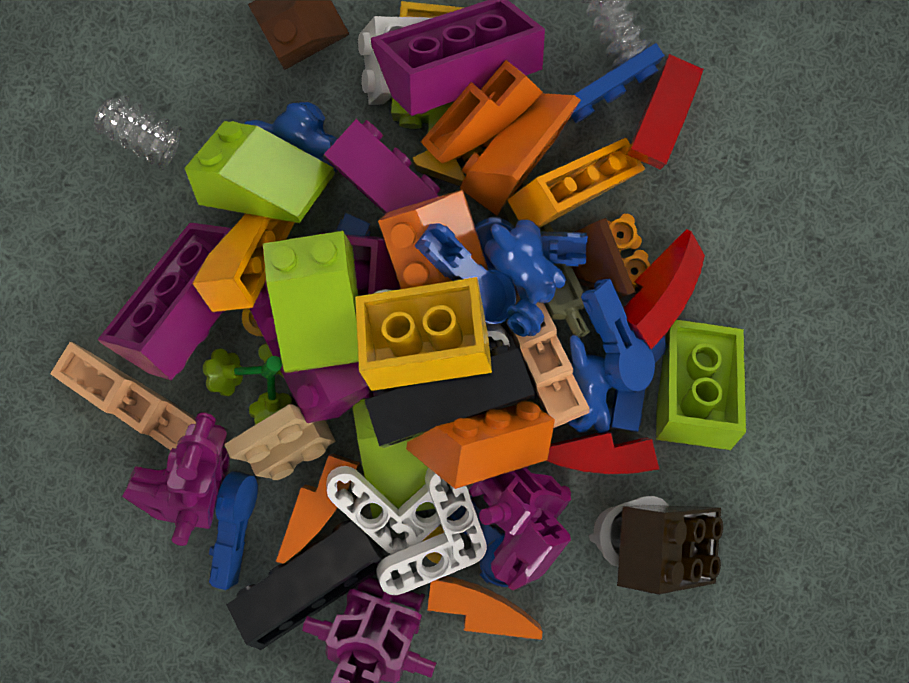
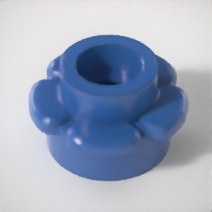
M522 299L516 305H510L507 308L506 312L510 315L507 324L515 334L525 337L527 335L535 336L540 332L544 315L538 306Z

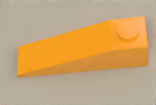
M624 138L535 178L507 201L519 221L530 220L540 228L644 171L645 168L640 160L626 155L630 143L627 138Z
M245 214L209 253L192 283L212 312L253 307L266 281L263 243L286 240L295 222Z

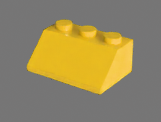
M477 277L355 297L359 372L371 391L492 373L489 338Z

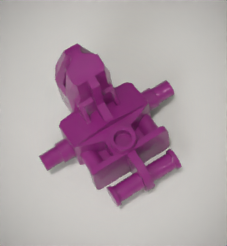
M198 413L195 419L196 424L188 426L185 436L179 439L176 448L171 449L167 460V468L158 470L135 466L122 495L128 502L145 511L151 517L175 523L176 528L171 540L179 546L187 545L191 531L195 527L205 529L211 527L218 491L230 468V457L226 448H224L227 432L224 427L215 425L216 419L208 413Z
M529 466L473 483L468 491L472 497L483 494L485 502L490 506L480 511L479 519L484 525L495 523L506 531L504 540L494 552L495 559L491 563V569L495 578L505 582L511 590L521 588L543 576L571 541L570 534L557 521L558 516L571 501L569 487L565 485L560 486L552 476L531 473L528 470Z
M370 577L359 584L358 591L349 589L346 609L343 615L336 616L334 623L327 620L323 622L307 616L303 624L302 631L325 641L327 659L338 664L331 683H381V680L396 683L400 681L403 671L413 674L416 672L432 678L437 662L420 657L421 654L410 651L414 634H418L421 625L422 615L419 612L425 598L423 593L417 594L408 591L400 595H390L383 591L378 579ZM363 591L382 597V599L363 593ZM394 602L399 603V604L404 605V606H407V607H410V608H413V609H415V611H413V610H411V609H408V608H405V607H402V606H399V605H397V604H394Z

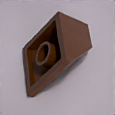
M255 0L248 4L284 70L350 35L331 0Z
M601 219L575 231L587 233L588 236L586 242V264H578V267L571 266L580 285L592 290L595 289L594 285L598 280L611 279L619 299L634 293L635 290L607 219Z

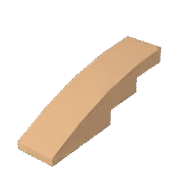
M516 290V304H517V302H518L519 300H521V299H520V297H519V295H518V293H517V290ZM537 302L535 305L542 311L544 321L541 324L540 332L535 336H519L509 328L507 324L508 319L505 322L516 348L520 350L527 373L545 412L555 419V428L588 414L590 408L573 376V367L557 337V329L545 304Z
M69 342L50 373L102 411L114 414L139 433L151 436L169 450L176 448L179 439L185 436L189 425L196 424L194 416L73 342Z

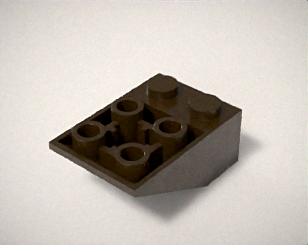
M667 505L623 506L617 586L660 595L716 584V578L721 569V561L718 557L719 539L723 533L721 508Z

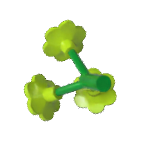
M264 343L258 350L259 357L264 361V364L261 366L241 367L237 354L227 353L224 349H215L211 354V359L206 360L203 364V373L207 377L206 387L210 392H219L222 396H230L234 393L235 386L241 384L243 375L261 374L266 378L267 392L261 394L258 401L249 406V414L254 418L255 425L287 405H293L291 396L276 392L275 375L279 374L283 377L280 371L282 360L272 355L267 343Z

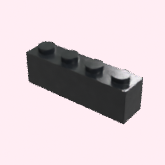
M504 345L490 350L492 373L407 385L398 389L394 387L372 391L374 397L366 399L365 404L379 447L386 448L418 437L436 426L454 422L458 418H469L484 414L489 410H498L534 398L535 393L519 348L510 351L509 345Z
M347 520L338 524L333 529V534L321 542H313L304 547L300 552L301 555L291 562L274 567L270 570L269 576L258 584H251L241 589L236 595L237 598L226 605L245 644L259 650L264 649L303 623L307 616L312 617L346 594L349 589L355 588L376 574L378 564L385 558L378 544L352 520Z

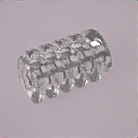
M580 0L583 4H589L585 10L587 16L591 18L596 17L592 23L593 29L596 31L604 30L598 39L600 44H610L605 50L606 56L608 58L617 57L611 65L612 69L617 68L641 53L653 42L652 37L643 39L639 37L647 27L645 23L634 25L632 22L640 14L639 9L633 11L626 10V7L633 0Z
M127 94L121 95L116 101L113 98H108L103 102L94 118V131L99 134H105L106 138L112 142L118 141L119 146L126 150L131 149L132 153L136 156L145 157V161L151 165L158 164V168L164 170L171 163L178 150L182 127L177 124L168 132L169 120L163 117L155 124L156 112L152 109L141 116L143 104L135 102L128 108L130 97Z

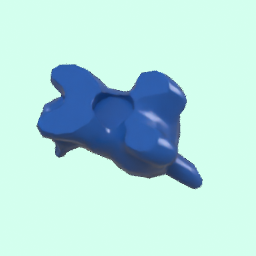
M309 102L290 103L287 105L285 112L277 116L273 124L260 120H251L244 123L258 126L332 166L322 156L335 143L337 138L324 132L325 116L315 104Z
M520 220L514 229L508 231L504 226L493 224L491 232L495 240H489L485 246V254L495 269L510 276L521 300H528L532 304L550 302L555 295L556 288H562L565 285L566 278L563 272L543 254L541 233L538 226L533 221Z
M572 335L570 337L571 355L568 359L573 367V376L590 410L588 414L567 423L579 433L586 432L592 425H594L597 432L605 433L611 425L606 395L608 389L612 387L605 376V358L586 354L584 343L578 336Z

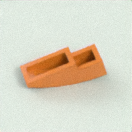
M505 60L481 90L471 82L421 140V143L443 164L482 145L504 130L523 114L543 92L526 75Z
M332 453L328 455L318 487L307 484L301 487L276 562L284 564L302 550L321 531L338 509L331 502L327 494L326 481L329 473L340 466H349L358 470L360 462ZM339 480L337 482L338 492L341 489L348 491L351 487V481L342 483Z
M444 576L430 582L427 611L465 615L464 631L542 640L543 632L540 624L523 609L503 596L480 585L450 576Z

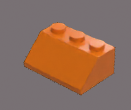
M542 93L508 127L483 143L486 150L481 156L476 152L473 153L462 169L466 176L460 189H463L466 194L497 216L507 204V200L514 195L558 138L581 100L575 95Z
M463 189L389 211L378 220L401 289L452 281L449 277H445L415 247V244L430 224L440 223L447 226L455 234V238L472 254L471 258L477 264H481L486 270H489Z
M523 401L514 406L499 410H489L484 414L469 418H458L454 422L436 426L407 442L406 449L456 489L546 461L555 419L542 411L537 404Z

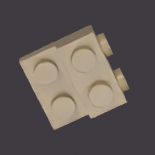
M289 404L224 445L230 458L250 463L255 476L280 480L293 473L296 465L302 461H312L322 456L326 452L327 447L336 441L326 420L306 423L299 407Z

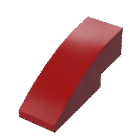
M671 54L668 55L626 155L660 170L667 164L693 101L704 70L703 68Z
M688 229L634 281L639 292L623 307L630 329L633 330L636 338L643 340L651 350L668 332L683 311L701 274L705 255L692 231Z
M608 431L551 443L546 460L558 466L602 474H633L659 470L651 438L644 437L614 444L611 432Z

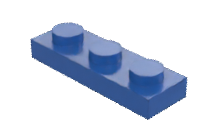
M657 43L575 93L574 95L581 101L569 120L573 119L576 124L595 112L592 107L603 99H605L607 104L611 103L627 91L624 86L637 79L640 84L659 71L656 66L664 57Z

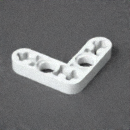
M337 467L327 477L326 488L331 502L390 554L420 543L441 524L437 512L429 518H421L415 513L420 504L425 502L433 503L426 484L398 509L352 467ZM440 477V484L446 495L453 493L451 488L449 489L447 482ZM339 480L342 483L351 481L352 492L358 497L355 502H353V495L346 489L337 491V482ZM472 483V484H469V485H466L468 491H469L470 487L473 485V483ZM369 503H376L382 507V513L377 518L367 519L360 513L363 506ZM461 505L450 508L446 518L453 514ZM388 521L390 522V527L396 533L400 534L404 531V540L399 538L392 540L391 531L386 526Z
M430 468L427 469L425 482L444 533L382 559L377 566L376 572L384 592L390 595L406 593L473 565L484 557L487 550L486 540L467 486L456 489L450 486L453 493L446 495L440 484V476ZM462 505L466 507L464 516L459 520L451 521L446 518L447 512L453 506ZM465 531L471 540L472 546L468 550L464 549V543L460 533ZM437 552L442 555L441 560L435 566L425 567L422 565V560L427 554ZM414 562L417 572H412L409 563ZM398 569L400 578L393 580L390 572Z

